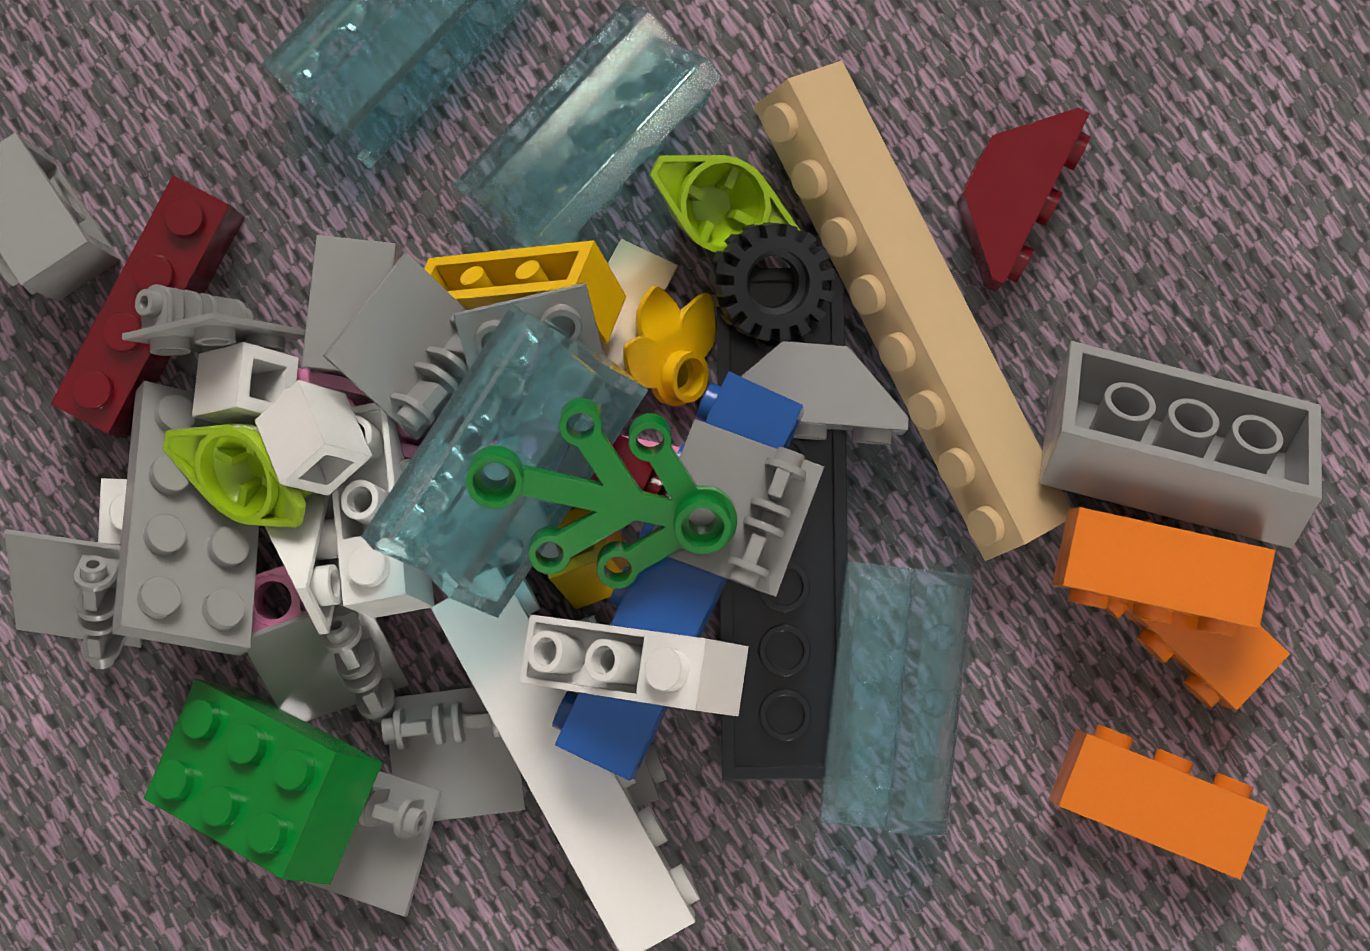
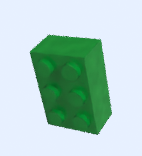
M195 678L143 799L281 879L331 885L383 762L248 691Z

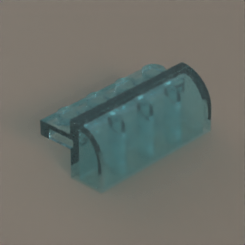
M322 0L262 65L319 124L367 168L371 169L531 0Z
M624 1L457 179L453 186L518 248L574 243L578 240L579 230L598 210L607 208L619 197L623 190V183L642 163L649 162L662 151L666 145L668 134L681 120L696 113L705 105L711 94L710 89L721 79L722 74L706 57L680 47L649 11Z
M512 303L361 537L373 550L424 571L449 598L499 618L532 567L528 556L532 535L542 527H559L572 506L519 495L507 507L500 509L483 507L470 497L466 488V474L471 458L485 447L502 446L516 453L522 465L590 479L594 473L593 469L579 448L565 441L560 434L559 419L563 406L576 398H586L596 403L602 413V431L613 445L648 392V389L614 362L553 322L547 319L544 321ZM585 413L573 414L567 421L569 426L576 431H586L594 425L593 419ZM490 463L483 468L485 475L492 480H502L509 475L508 469L500 463ZM548 542L541 544L537 548L540 554Z
M846 562L819 816L821 823L885 829L888 833L947 834L973 575Z

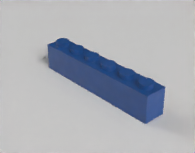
M728 371L722 386L714 383L709 385L699 405L695 419L778 449V447L788 449L804 415V409L802 404ZM682 444L677 453L679 458L681 456L685 444ZM645 522L638 540L651 533L655 524ZM667 556L639 572L636 580L628 587L613 590L609 603L618 606V610L611 622V626L700 638L727 579ZM626 566L622 572L626 571L629 567ZM567 691L552 722V727L561 730L555 746L630 781L636 778L668 706Z

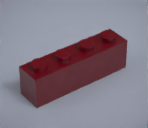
M173 175L55 394L51 405L107 434L127 439L132 431L135 391L144 381L157 384L171 356L150 353V344L122 340V333L141 329V315L137 313L135 308L137 294L141 290L148 289L155 284L181 290H190L198 294L205 293L245 217L230 204Z

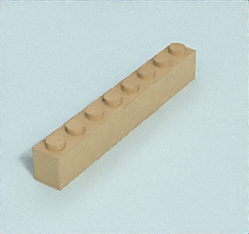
M841 60L788 78L753 107L985 561L1025 545L1066 521L1068 509H1071V506L1062 489L1039 484L1042 450L843 61Z

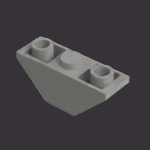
M782 341L741 376L803 405L804 415L793 438L825 440L827 429L853 431L852 442L891 445L892 434L903 435L908 430V415L848 346Z

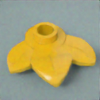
M651 286L641 298L636 311V327L639 337L629 340L623 346L624 365L632 381L638 386L652 388L653 394L661 403L670 406H682L700 398L708 384L709 368L705 357L715 342L714 304L711 294L702 293L682 309H679L678 305L665 290L659 286Z

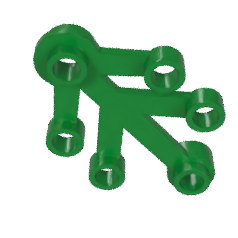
M586 398L572 399L563 406L559 419V431L565 441L579 448L601 482L522 465L516 453L502 446H488L479 450L471 458L466 474L468 494L477 504L490 509L504 508L512 504L519 495L592 511L562 529L546 526L538 529L532 535L529 544V561L537 571L544 574H555L562 571L568 565L571 557L636 520L661 526L632 545L623 541H613L604 545L599 551L597 557V575L599 579L610 588L622 589L631 585L636 580L639 572L681 548L696 554H709L720 550L731 541L737 528V512L731 498L716 487L697 485L671 446L670 425L663 417L657 414H643L632 422L629 428V447L638 459L650 462L670 497L642 491L602 431V413L596 403ZM585 413L593 419L594 425L586 431H576L569 426L567 421L573 414ZM655 429L663 435V440L656 446L648 447L642 445L638 441L637 436L642 430ZM490 463H500L508 469L509 475L502 480H492L485 475L483 468ZM701 508L708 509L715 515L714 519L706 525L693 523L689 516L693 511ZM553 542L558 544L563 552L555 558H546L538 552L537 548L543 543ZM622 557L628 560L631 565L626 571L615 573L610 571L605 564L611 558Z

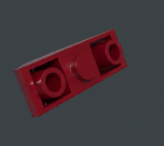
M1078 107L992 135L985 145L956 202L984 287L996 292L1005 283L1006 279L1017 283L1034 251L1033 248L1024 244L1034 223L1046 226L1062 196V192L1056 190L1053 186L1063 166L1073 171L1089 143L1091 136L1081 132L1090 115L1089 112Z

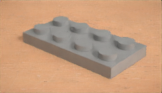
M144 381L135 391L112 634L241 656L251 648L259 526L236 522L219 512L205 499L162 450L165 431L221 424L192 417L195 392Z

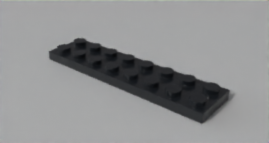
M827 267L834 268L835 280H828L827 290L834 291L832 303L823 302L821 310L826 312V315L820 322L812 321L808 325L811 331L803 336L794 334L791 336V340L786 342L845 346L844 284L835 267ZM753 268L750 273V292L753 298L762 306L774 307L783 303L793 290L794 276L791 268ZM717 306V385L722 386L728 371L741 377L781 342L775 340L765 341L736 331L737 328L735 326L727 324L722 319L720 314L723 311ZM827 429L825 440L792 438L788 449L804 455L805 460L824 466L776 597L727 579L720 594V641L749 646L739 716L721 714L722 780L851 779L846 430Z

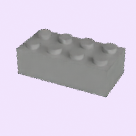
M1071 341L1049 392L1039 484L1292 549L1322 499L1321 405Z

